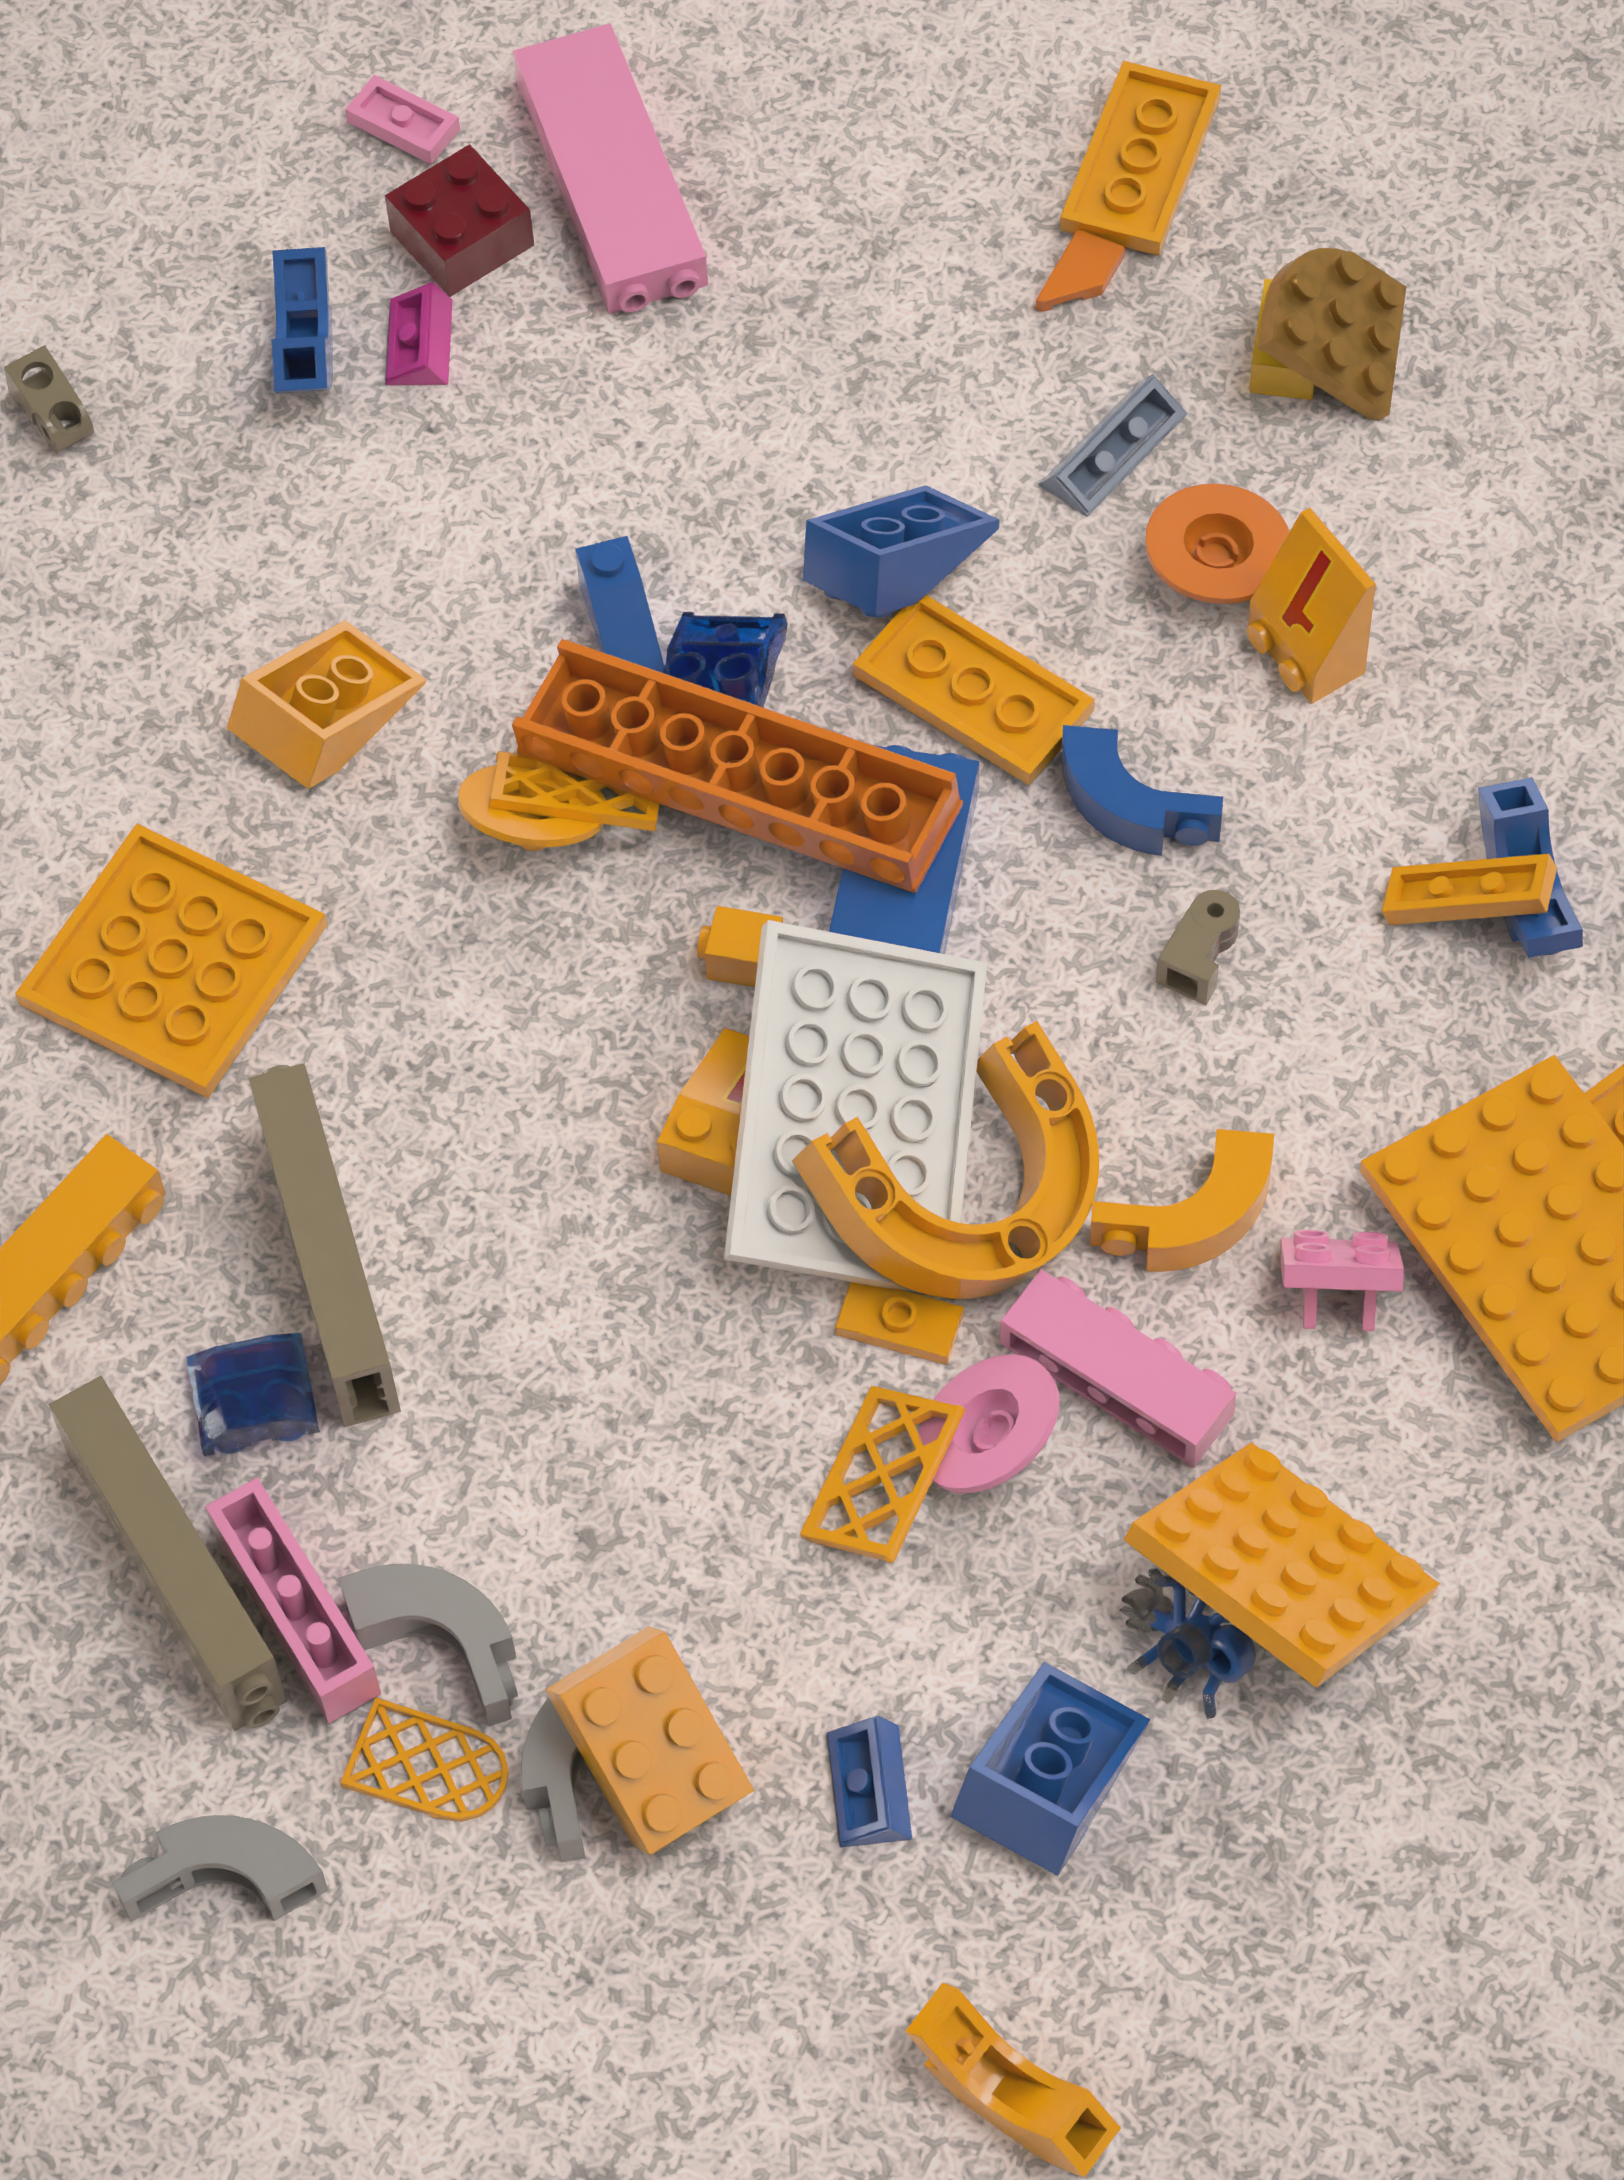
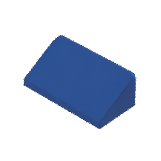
M877 1715L827 1732L840 1847L913 1839L899 1726Z

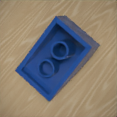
M927 485L806 520L803 581L823 590L827 597L843 600L860 608L861 613L874 618L888 617L895 610L919 602L999 530L1000 519Z
M1043 1662L970 1765L950 1817L1058 1876L1080 1844L1151 1719Z

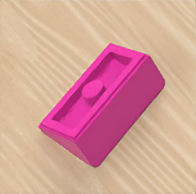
M433 282L390 299L386 385H448L453 300Z

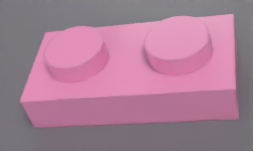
M373 75L345 109L347 123L431 165L460 131L458 116L376 75Z

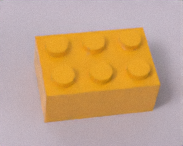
M648 1626L544 1689L629 1840L636 1849L652 1855L755 1791L672 1642L663 1630Z

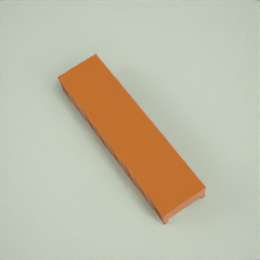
M561 639L557 646L559 655L522 718L516 716L512 723L518 744V754L915 894L963 806V800H960L955 773L565 639Z

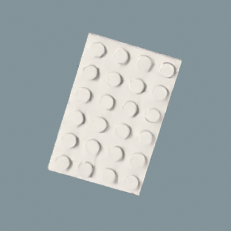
M770 920L762 926L724 1260L927 1295L893 1282L860 1259L833 1228L792 1160L811 1141L826 1133L831 1137L844 1123L858 1116L905 1191L928 1211L947 1220L961 1223L987 962ZM831 1151V1154L834 1156V1158L837 1160V1162L840 1164L842 1169L847 1174L836 1151ZM855 1192L860 1204L871 1209V1205L866 1197Z

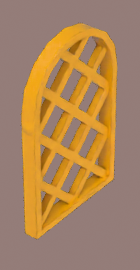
M375 1697L360 1736L356 1740L355 1748L340 1785L343 1788L430 1815L435 1819L440 1818L463 1822L483 1816L498 1804L506 1791L509 1769L503 1750L493 1738L479 1730ZM386 1710L411 1718L393 1726ZM378 1713L386 1729L368 1737ZM425 1722L451 1731L432 1738ZM418 1725L425 1742L405 1751L397 1734ZM464 1734L477 1738L488 1745L472 1751ZM390 1737L398 1755L377 1763L370 1746ZM457 1737L465 1755L445 1764L436 1746ZM363 1750L371 1767L353 1774ZM430 1750L438 1767L417 1776L409 1759ZM494 1751L500 1759L502 1769L484 1776L476 1759ZM402 1762L410 1780L389 1788L382 1771ZM470 1763L478 1780L457 1789L449 1771ZM375 1775L382 1790L358 1782ZM442 1775L450 1793L429 1801L421 1784ZM501 1779L500 1786L493 1795L488 1784ZM415 1788L421 1803L398 1795ZM482 1788L488 1802L478 1809L468 1811L461 1797ZM455 1801L459 1812L444 1811L438 1809V1807Z

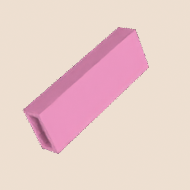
M611 23L513 50L517 84L608 314L622 310L625 312H636L646 307L649 302L670 296L677 298L688 297L699 288L708 286L705 252Z

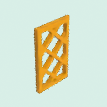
M498 751L496 754L497 766L489 808L656 831L659 803L591 779L577 782L567 775L574 773L522 754ZM509 766L531 768L535 770L519 774L517 771H515ZM551 779L562 788L546 793L535 784ZM608 787L619 796L604 801L593 792ZM519 789L530 798L504 794ZM573 798H578L579 800H581L583 803H585V804L588 805V806L568 804V803H561V802H564V801H567V800H570V799H573ZM635 806L645 814L624 812L619 810Z
M871 1385L800 1532V1536L820 1545L883 1560L890 1564L894 1563L966 1411L965 1408L961 1405L948 1404ZM880 1403L898 1408L901 1418L870 1432L868 1427ZM934 1416L946 1419L938 1438L924 1445L915 1425ZM907 1430L916 1450L885 1465L876 1445ZM868 1449L876 1470L845 1485L843 1479L854 1456ZM922 1462L924 1467L912 1492L899 1498L891 1477ZM882 1482L891 1502L859 1517L851 1497ZM843 1502L851 1522L834 1531L821 1529L820 1527L829 1508ZM897 1515L899 1520L887 1545L869 1540L865 1530Z

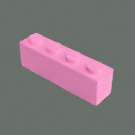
M1041 1269L1000 1320L1001 1345L1017 1355L1027 1356L1038 1361L1054 1379L1193 1468L1234 1416L1236 1392L1232 1390L1225 1378L1213 1370L1203 1369L1201 1371L1183 1359L1179 1350L1168 1341L1161 1338L1153 1340L1134 1328L1131 1320L1119 1310L1112 1307L1104 1309L1086 1298L1084 1291L1068 1278L1060 1276L1056 1279Z
M258 1477L206 1505V1512L215 1538L328 1724L381 1695L372 1662Z

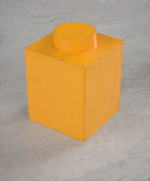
M716 906L712 925L702 926L697 947V958L705 959L707 979L755 987L762 926L768 920L783 923V917Z

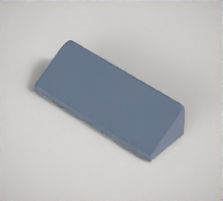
M1152 374L1138 382L1051 470L1039 485L1087 517L1188 413Z

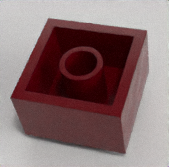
M470 144L384 195L390 232L449 297L534 246L530 209Z

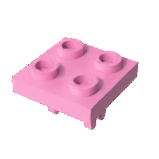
M1298 1230L1294 1232V1238L1281 1237L1280 1265L1283 1287L1304 1288V1329L1316 1328L1318 1289L1362 1290V1331L1375 1330L1377 1291L1403 1292L1404 1267L1398 1242L1388 1241L1386 1234L1357 1232L1353 1234L1352 1240L1329 1239V1233L1320 1230Z

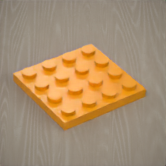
M136 823L18 988L15 995L19 1005L209 1098L328 926L326 915Z
M1252 1442L1133 1521L1123 1539L1316 1688L1426 1605L1440 1585L1439 1582L1423 1571L1418 1562L1408 1556L1401 1555L1377 1537L1369 1525L1352 1518L1328 1500L1327 1495L1321 1489L1304 1482L1284 1467L1273 1453L1260 1449Z

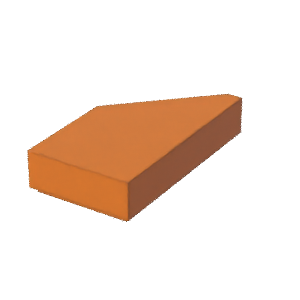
M1077 229L1036 298V309L1045 312L1052 310L1053 305L1077 298H1081L1083 301L1103 295L1125 257V246Z

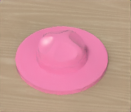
M1007 1354L994 1356L966 1368L941 1389L933 1400L961 1405L966 1411L933 1482L940 1488L955 1493L984 1491L1009 1480L1023 1470L1038 1455L1053 1431L1059 1411L1057 1384L1042 1364L1023 1355ZM934 1416L921 1422L918 1433L924 1445L938 1438L946 1419Z

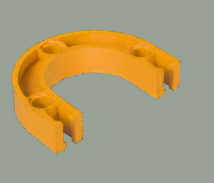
M1038 1021L1024 1027L1012 1040L1007 1036L992 1044L977 1060L976 1072L1012 1128L1022 1153L1024 1165L1023 1188L1020 1199L1011 1216L993 1223L964 1224L947 1220L928 1211L916 1202L901 1186L858 1116L844 1123L831 1137L826 1133L814 1139L792 1160L841 1239L860 1259L884 1277L916 1292L935 1297L972 1299L990 1296L1019 1285L1034 1275L1059 1254L1081 1229L1092 1207L1098 1185L1099 1146L1091 1112L1081 1090ZM1036 1096L1046 1102L1049 1110L1043 1108L1038 1103ZM831 1151H836L847 1174L842 1169L837 1160L834 1158V1156L831 1154ZM855 1192L866 1197L871 1205V1209L860 1204ZM1008 1242L1015 1244L1020 1249L1023 1258L1016 1256L1011 1251Z

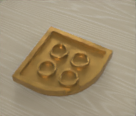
M1329 247L1310 250L1283 266L1270 283L1264 303L1258 348L1366 418L1379 421L1390 415L1407 287L1352 251Z

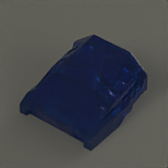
M683 612L667 647L666 664L663 668V673L764 708L773 680L776 662L786 640L788 622L785 613H774L773 617L700 616L694 615V612Z
M301 1333L267 1335L215 1346L186 1357L198 1421L200 1445L204 1457L215 1455V1449L222 1453L231 1454L251 1446L253 1442L272 1439V1441H294L305 1435L307 1431L308 1434L320 1432Z

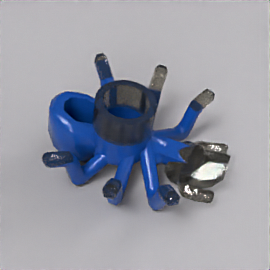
M1150 1568L1148 1571L1149 1577L1139 1574L1135 1578V1582L1138 1585L1148 1589H1136L1124 1595L1121 1599L1122 1602L1130 1605L1132 1608L1124 1606L1119 1611L1130 1617L1125 1622L1128 1628L1139 1630L1143 1633L1159 1630L1165 1633V1635L1161 1637L1157 1645L1129 1664L1127 1670L1130 1674L1135 1675L1159 1657L1163 1667L1174 1675L1168 1681L1162 1694V1701L1168 1704L1173 1701L1181 1684L1188 1677H1191L1205 1667L1210 1673V1678L1203 1689L1202 1695L1205 1716L1207 1719L1214 1718L1217 1713L1215 1693L1222 1681L1225 1683H1235L1252 1670L1256 1660L1255 1644L1247 1634L1235 1625L1227 1624L1221 1626V1623H1229L1230 1621L1218 1612L1210 1617L1203 1615L1206 1603L1196 1597L1188 1617H1186L1185 1587L1170 1575L1164 1576L1158 1568ZM1163 1587H1173L1174 1603L1169 1597L1163 1595Z

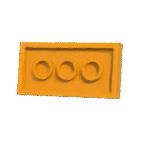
M1123 60L1060 216V230L1075 234L1077 229H1080L1127 248L1160 256L1220 102L1222 85Z
M925 595L916 604L902 608L853 663V676L1028 786L1033 783L1062 749L1063 725L1082 726L1095 709V699L928 595Z

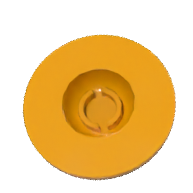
M497 765L488 766L472 773L462 782L459 788V810L473 827L491 837L521 846L528 851H540L547 847L579 843L597 834L604 826V824L489 808ZM509 766L515 771H517L519 774L535 770L531 768ZM567 774L577 782L586 780L579 775ZM551 779L535 784L546 793L562 788ZM519 789L504 794L530 798ZM600 790L593 792L598 797L606 801L604 795ZM573 798V799H570V800L561 802V803H568V804L588 806V805H586L585 803H583L581 800H579L578 798Z

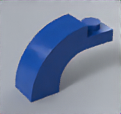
M325 247L272 250L276 310L275 339H271L274 392L276 394L330 391L333 380V339L327 251Z
M1063 725L1062 770L1067 791L1077 810L1101 834L1132 850L1162 856L1164 837L1176 838L1180 843L1189 846H1199L1207 841L1220 842L1223 796L1168 792L1148 787L1131 776L1123 766L1118 754V730Z
M1533 777L1478 788L1481 827L1487 859L1550 854L1555 863L1550 838L1549 809ZM1557 870L1547 913L1503 916L1511 941H1520L1528 958L1540 955H1553L1560 951L1583 947V929L1566 897Z

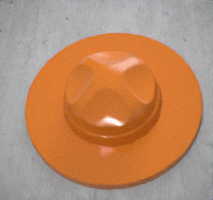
M1200 484L1173 493L1157 506L1147 525L1145 548L1152 568L1172 589L1198 601L1214 604H1232L1251 600L1289 534V529L1281 514L1259 495L1232 485Z

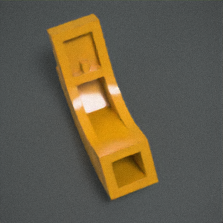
M1216 1129L1212 1171L1200 1190L1181 1202L1167 1206H1145L1093 1201L1090 1246H1099L1103 1251L1117 1256L1130 1255L1136 1250H1146V1271L1150 1272L1186 1269L1218 1257L1244 1237L1262 1211L1270 1184L1274 1134Z
M942 1982L905 2031L928 2057L924 2066L956 2098L1035 2156L1058 2168L1085 2178L1121 2129L1088 2089L1051 2075L1011 2047L989 2025L957 1987Z

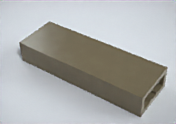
M305 1063L295 1066L278 1065L271 1067L261 1075L248 1079L344 1428L399 1413L401 1409L390 1361Z
M99 1376L51 1402L49 1407L67 1455L234 1732L245 1725H248L249 1728H257L271 1721L279 1713V1706L287 1702L274 1657L103 1377Z

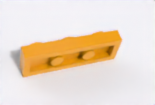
M1550 854L1392 867L1382 913L1389 925L1547 913L1557 866Z

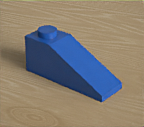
M628 535L575 548L579 584L600 651L667 674L643 582Z

